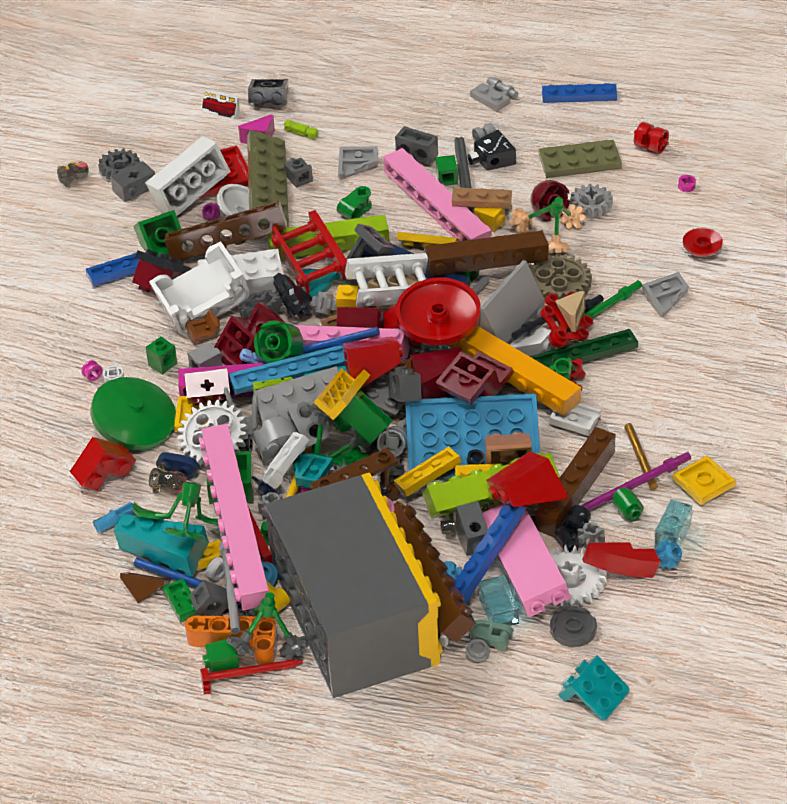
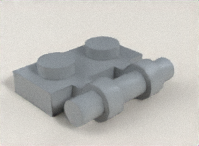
M492 77L487 79L489 85L481 83L470 91L471 98L496 112L510 104L509 97L517 98L519 94L514 90V87L505 85L500 79Z

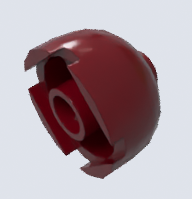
M545 180L534 187L530 197L531 207L534 212L548 207L557 197L563 199L564 207L568 209L570 200H568L569 190L560 182ZM549 211L538 215L546 220L554 218Z

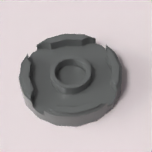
M578 606L565 607L559 613L553 614L550 620V632L554 640L561 645L580 647L594 639L597 633V621L595 617L590 615V611Z

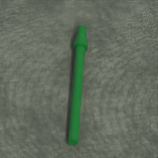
M637 280L629 286L622 287L618 290L617 294L583 314V316L588 315L594 318L619 301L628 299L632 296L633 292L643 286L641 281Z

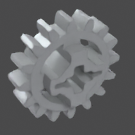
M589 184L587 187L581 185V189L575 188V192H571L570 205L574 204L577 207H583V214L585 216L589 215L594 218V215L597 214L601 217L602 212L607 214L608 209H612L613 196L611 191H606V187L599 188V184L595 187L592 184Z

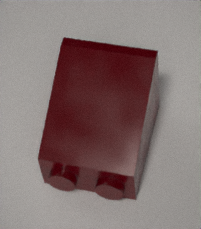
M461 347L410 355L411 369L421 376L422 399L451 398L452 395L437 388L435 382L458 354L462 352Z

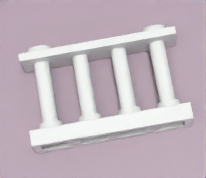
M418 253L347 259L346 279H357L360 288L358 290L356 307L397 304L401 294L411 286H408L405 275L416 274L418 282L426 279L424 274L428 262L427 254ZM396 276L400 286L388 287L385 277ZM376 277L380 288L369 289L365 278Z

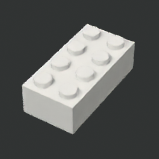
M202 136L145 183L159 210L162 213L175 210L177 216L231 171L217 143Z
M278 249L230 255L243 273L250 294L254 292L259 293L264 290L277 291L273 284V277L277 273L283 274ZM198 260V264L200 265L207 260Z

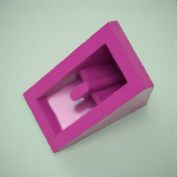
M271 114L239 125L240 142L247 144L249 130L273 136L275 132L274 116Z

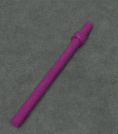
M685 452L675 458L670 457L664 460L662 465L580 506L590 511L612 500L613 494L620 488L632 490L665 472L670 473L678 469L679 465L692 459L689 452Z

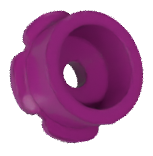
M212 202L204 205L202 209L203 217L208 219V221L218 219L220 216L219 205Z

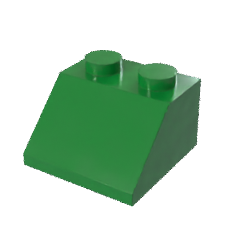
M175 210L140 221L133 226L144 251L146 252V249L158 252L157 256L160 253L169 254L164 240L166 233L181 229Z

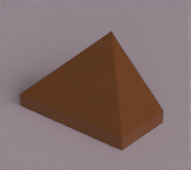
M120 573V579L138 604L161 590L162 586L170 584L171 581L169 578L138 573Z

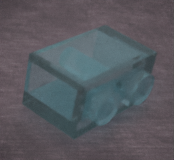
M670 500L655 530L654 548L658 547L659 542L666 539L668 542L674 541V543L681 546L691 526L693 505Z
M505 575L481 580L478 585V597L488 621L510 626L519 624V614L522 613L520 601L514 598L515 591L512 583L508 584Z

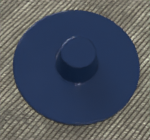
M252 476V479L260 486L259 492L264 495L268 492L280 495L269 484Z

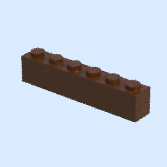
M543 230L428 245L424 246V253L428 257L426 269L429 276L432 277L519 265L522 260L527 261V263L548 261L549 244Z
M598 427L594 428L559 478L569 497L562 500L543 502L536 510L535 526L538 532L556 538L554 535L555 530L561 526V522L568 515L570 509L574 505L580 504L614 455L615 433Z

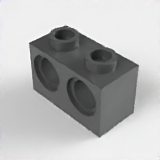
M404 126L395 136L396 151L403 148L416 161L430 165L435 157L438 156V136Z

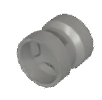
M488 123L483 128L477 127L472 129L474 142L496 131L494 125Z

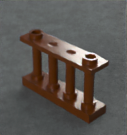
M385 448L310 483V487L313 490L366 473H370L371 476L380 473V482L390 492L388 497L393 502L401 498V492L389 481V468L398 465L399 460L388 448Z

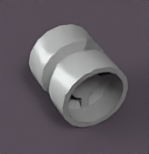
M400 426L387 428L378 437V450L388 448L395 457L399 456L408 448L407 431Z

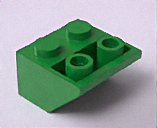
M362 391L358 392L339 414L347 426H352L358 432V436L370 444L393 421Z

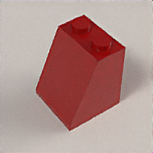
M393 336L342 343L347 373L354 379L363 370L370 374L362 387L399 365L400 357H403L402 344Z
M531 451L486 480L489 485L488 492L492 498L513 507L562 500L569 497L549 458Z

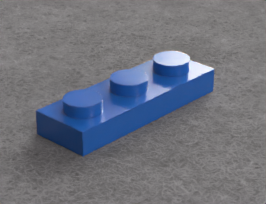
M136 253L86 268V275L92 286L100 285L134 274L140 259L135 258Z

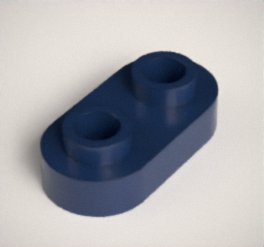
M169 452L161 453L156 461V466L162 473L172 475L180 473L186 478L195 477L200 468L196 459Z

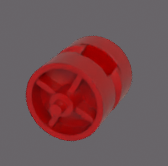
M641 122L637 129L634 130V145L648 148L650 151L660 154L669 145V131L666 129L655 128L652 124Z

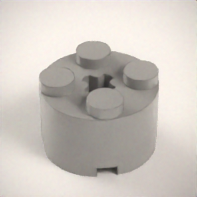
M277 416L262 423L263 427L259 431L256 429L253 435L262 459L268 466L292 433H299L293 420H286L284 416Z

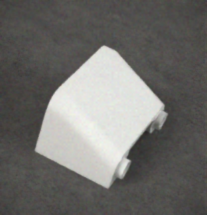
M221 241L207 249L205 253L207 261L181 276L171 280L168 275H159L149 281L180 334L188 333L185 328L187 322L205 318L208 311H212L214 316L218 317L246 301L250 295L243 273Z

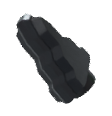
M277 273L273 277L274 287L282 297V303L290 317L297 315L300 319L313 309L310 305L312 302L311 295L307 294L301 287L296 286L290 277L281 273Z

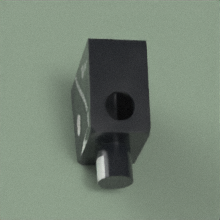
M496 130L474 142V153L468 154V161L471 165L480 163L488 171L516 164V148L499 130Z

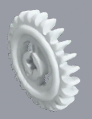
M565 545L563 553H560L556 546L555 555H552L550 550H548L571 595V599L562 602L561 606L565 607L566 604L574 606L575 603L581 606L583 601L589 603L592 601V598L599 597V593L604 591V586L607 583V571L583 563L582 558L585 548L579 554L577 553L576 546L573 547L572 552H569ZM585 579V581L580 586H578L579 581Z

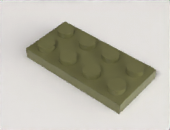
M614 139L539 149V157L546 178L622 169V161Z

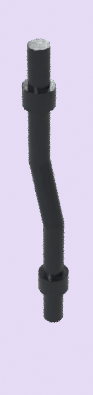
M599 294L592 299H586L584 313H587L603 302V296ZM542 316L534 321H528L522 324L520 329L514 331L511 336L514 340L524 335L528 336L534 333L536 328L547 322Z

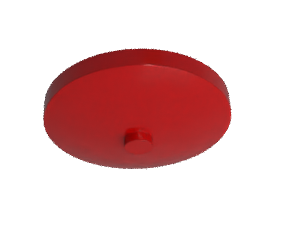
M430 278L411 285L401 294L396 304V319L400 329L409 338L428 345H446L464 339L475 330L481 317V305L477 294L468 285L450 278Z

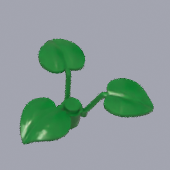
M183 482L182 492L178 493L177 499L168 513L147 510L138 506L135 502L132 507L133 512L138 516L164 520L171 519L181 500V505L187 506L183 530L176 528H166L165 532L177 537L203 540L204 536L202 534L187 531L191 507H195V504L197 506L196 519L218 526V518H209L201 513V497H199L201 485L192 482Z

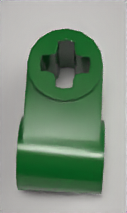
M366 186L355 188L354 191L339 201L336 209L337 212L348 219L360 218L372 208V202L369 198L371 196L370 188Z

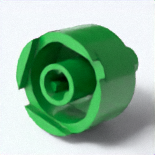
M279 321L266 322L260 327L261 330L258 334L256 333L254 338V347L257 355L268 363L303 354L302 334L299 328L292 324Z

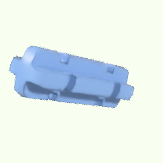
M243 349L239 355L242 361L250 362V364H268L257 353H251L248 349Z

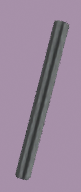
M456 137L454 145L460 186L472 188L465 140L463 137ZM468 207V209L472 213H474L475 207Z

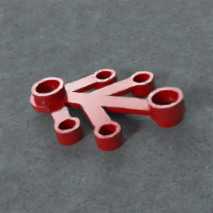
M576 292L567 293L564 297L572 295ZM549 293L545 298L547 305L542 308L540 314L551 330L548 338L551 345L561 348L566 346L569 341H585L589 337L587 329L594 323L593 319L588 315H584L579 323V329L576 332L566 333V330L570 328L555 302L559 298L554 293ZM553 315L555 316L559 326H557L554 319L552 318Z

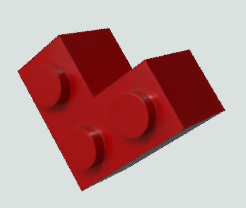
M92 437L69 472L82 487L98 491L109 474L125 478L136 459L123 445Z

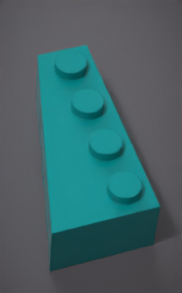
M122 514L113 530L121 550L142 558L144 556L149 557L152 562L157 564L160 562L167 564L170 569L175 571L182 570L190 577H193L198 568V562L203 558V553L209 544L205 527L202 525L188 524L187 531L197 532L204 536L203 540H193L187 537H177L165 532L166 528L183 530L184 523Z

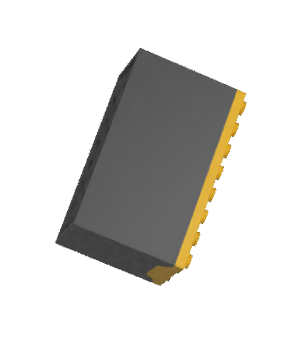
M370 473L265 504L269 546L272 554V563L278 572L277 579L282 589L290 598L289 605L303 635L308 639L309 648L333 698L440 664V654L443 651L438 640L437 627L438 607L441 606L437 593L432 592L429 577H424L420 560L415 559L411 543L407 544L403 528L398 527L394 511L390 512L387 497L381 495L380 484L377 480L374 481Z

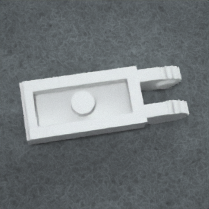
M293 432L270 463L261 479L274 489L278 488L283 482V475L292 468L297 456L303 453L309 439L302 434Z

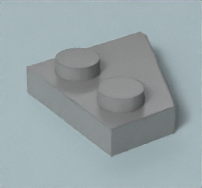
M378 146L339 147V180L378 166Z
M677 272L643 284L642 290L659 316L664 317L688 292L689 286L681 274Z

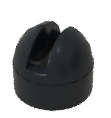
M473 449L468 453V465L484 464L485 454L481 450Z

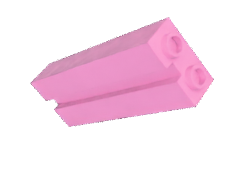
M505 504L498 505L482 513L487 528L492 525L500 509ZM526 510L497 556L528 617H531L546 610L545 605L553 602L555 606L571 599V595L566 582Z

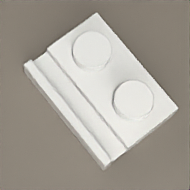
M579 403L565 416L553 411L549 417V424L589 436L597 424L598 418L601 417V410Z

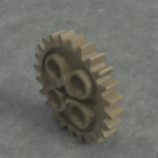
M557 253L555 257L549 254L548 261L535 262L534 265L530 264L529 268L545 301L549 293H554L559 299L564 298L567 293L584 291V293H588V288H591L592 274L590 273V268H587V263L581 264L582 259L575 261V256L567 258V254H564L563 257H560Z

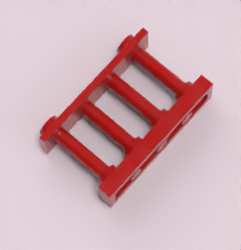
M316 210L308 212L310 221L306 225L284 234H280L276 226L272 227L273 236H271L274 247L279 248L296 276L297 285L303 288L307 294L310 293L309 282L323 276L339 272L343 279L346 278L347 259ZM310 231L311 233L315 232V238L288 248L285 241ZM316 245H323L324 251L300 261H296L293 256ZM326 258L332 260L331 265L307 275L301 269Z

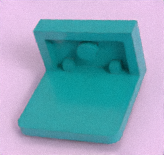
M596 655L589 661L582 660L574 670L577 673L574 676L570 675L561 684L564 688L558 696L565 702L576 694L601 720H605L628 694L630 688Z

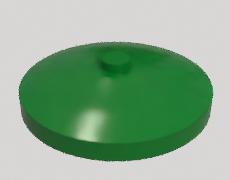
M121 377L112 379L98 388L92 399L90 415L95 428L106 440L123 445L129 450H148L160 446L171 436L175 425L176 409L171 398L157 385L140 378Z

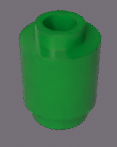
M620 488L613 494V503L626 520H635L641 516L644 506L632 490Z

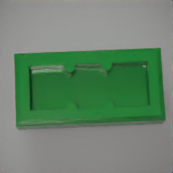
M184 578L162 586L163 593L180 623L186 621L189 617L202 615L195 611L190 598L191 591Z

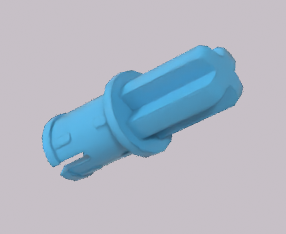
M129 502L116 510L111 509L108 514L93 520L96 531L100 534L104 530L116 525L122 514L135 515L132 508L133 503Z

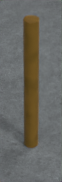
M627 423L624 428L644 474L650 471L651 467L632 423ZM655 478L647 482L651 490H655L658 487Z

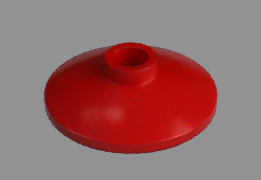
M696 228L688 231L683 236L682 243L688 252L707 256L717 253L722 248L723 239L718 232L712 229Z

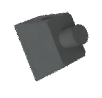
M478 501L456 506L455 532L465 555L470 556L474 553L476 546L481 542L488 530Z

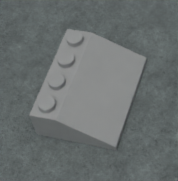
M522 260L480 308V327L509 345L514 341L511 334L520 329L522 324L541 317L540 311L544 307V297L527 261Z

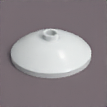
M228 184L220 189L217 194V201L225 216L249 210V188L238 184ZM247 224L241 225L242 227L250 229V226Z

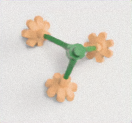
M557 197L548 207L532 214L523 212L522 208H516V210L511 212V216L514 219L510 220L511 226L517 225L516 231L519 233L521 231L523 233L528 232L529 227L533 224L532 219L538 215L549 211L555 217V230L552 241H548L549 253H553L554 250L556 253L569 252L568 243L560 241L559 219L562 213L565 216L561 218V222L566 224L568 230H571L573 226L576 229H580L582 227L580 221L584 222L587 219L582 214L584 212L583 207H577L572 204L568 210L564 207L563 199Z

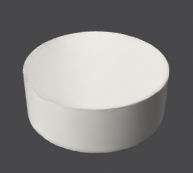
M221 557L213 559L206 570V575L214 581H218L225 576L223 559Z

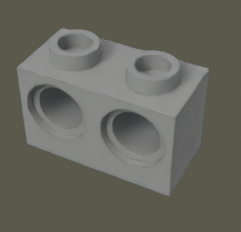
M312 397L287 408L299 434L309 439L306 448L316 443L317 438L309 434V428L312 425L319 426L317 423L318 416H315L314 412H312L310 417L304 418L300 415L299 410L303 405L309 406L313 404L315 400ZM327 419L326 424L323 426L322 440L330 437L328 432L332 431Z

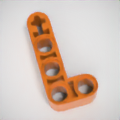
M229 616L189 617L185 622L187 642L193 647H205V644L225 640L229 636L241 637L245 630L248 631L256 616H239L241 631L238 634L231 632ZM263 617L252 632L253 636L249 641L250 646L255 650L254 657L258 665L275 661L278 643L275 620L271 617Z

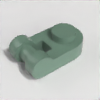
M483 619L475 620L476 624L469 630V636L472 640L481 639L487 645L493 646L499 651L507 650L509 645L508 639L512 637L514 632L510 625Z

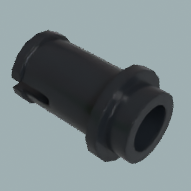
M560 526L555 530L554 535L562 544L563 550L565 545L569 552H572L574 546H576L577 550L579 549V540L571 535L567 527Z

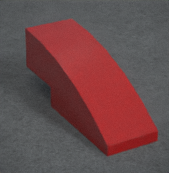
M630 542L589 543L582 558L583 563L611 573L643 578H653L661 562L654 548L633 549Z

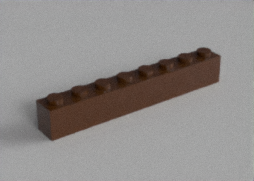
M397 501L394 504L397 525L399 528H403L407 544L411 543L415 559H419L422 564L424 577H429L432 592L437 593L440 599L441 606L438 607L437 626L443 635L457 643L476 624L471 615L473 611L464 603V595L455 587L456 581L448 574L447 565L440 560L439 551L432 546L431 537L424 532L423 523L416 518L417 512L409 504L405 506Z

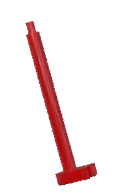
M295 659L210 673H208L207 668H201L200 677L204 694L211 693L210 681L294 668L296 665L303 664L302 660L295 661Z

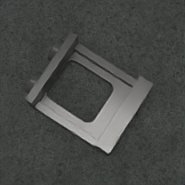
M357 224L354 231L360 236L346 259L360 258L366 246H369L378 257L391 256L395 248L373 227ZM365 278L366 283L368 284L372 278ZM351 279L354 286H359L357 279Z

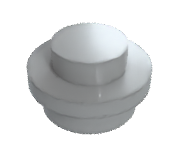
M481 639L472 640L466 647V655L472 661H483L490 654L489 646Z

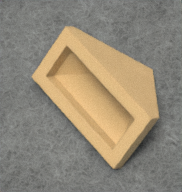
M579 291L555 301L571 332L577 331L585 311L584 291Z

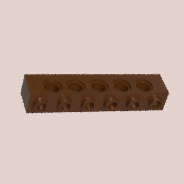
M277 201L166 233L164 240L172 257L171 260L173 261V258L185 261L193 255H205L210 246L220 241L227 248L231 244L241 245L248 239L258 240L265 237L266 234H273L272 227L274 226L281 233L286 229L287 221L281 203ZM261 219H267L270 223L268 225H262L259 221ZM247 224L251 229L244 231L240 226ZM229 230L232 234L224 236L221 231ZM209 235L213 240L207 242L202 237ZM191 241L194 245L187 247L183 242Z

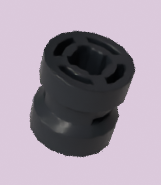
M574 505L561 522V526L567 527L571 535L577 537L578 529H583L584 524L589 523L591 514L585 507Z

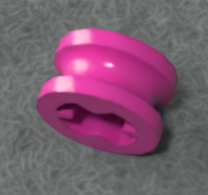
M691 175L680 176L678 189L682 192L693 191L696 185L695 177Z
M94 360L87 361L81 370L82 375L89 381L97 380L103 372L101 365Z

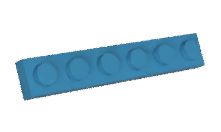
M343 345L229 373V381L235 395L252 391L254 382L262 381L264 383V380L278 378L283 380L285 377L296 379L304 376L303 374L326 370L336 366H345Z

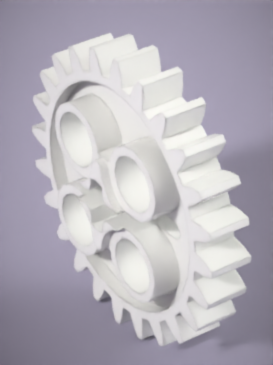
M208 400L205 407L202 403H199L200 409L197 410L192 407L193 414L186 413L185 415L188 420L181 421L184 428L178 429L180 436L177 439L180 442L181 450L185 456L196 459L200 466L204 462L202 454L206 453L205 450L201 451L200 445H197L199 438L203 437L201 428L229 422L228 427L234 452H240L238 447H245L246 445L243 440L248 439L246 434L248 427L244 416L240 410L236 409L235 405L229 406L227 401L222 406L219 400L215 402V405H212L211 401Z

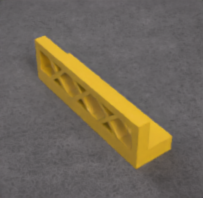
M341 368L313 403L334 420L352 400L370 374L363 370L354 379Z

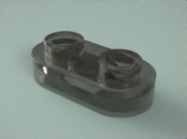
M453 513L438 517L443 518V521H440L441 534H446V538H455L456 528Z

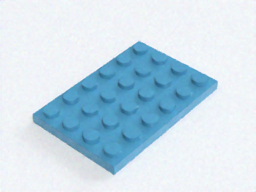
M536 394L480 396L472 405L458 398L422 399L406 402L409 471L448 446L460 456L462 463L458 465H468V453L473 449H478L485 454V436L496 433L501 435H511L515 432L529 433L532 445L531 452H540ZM455 467L439 477L446 481L455 476Z

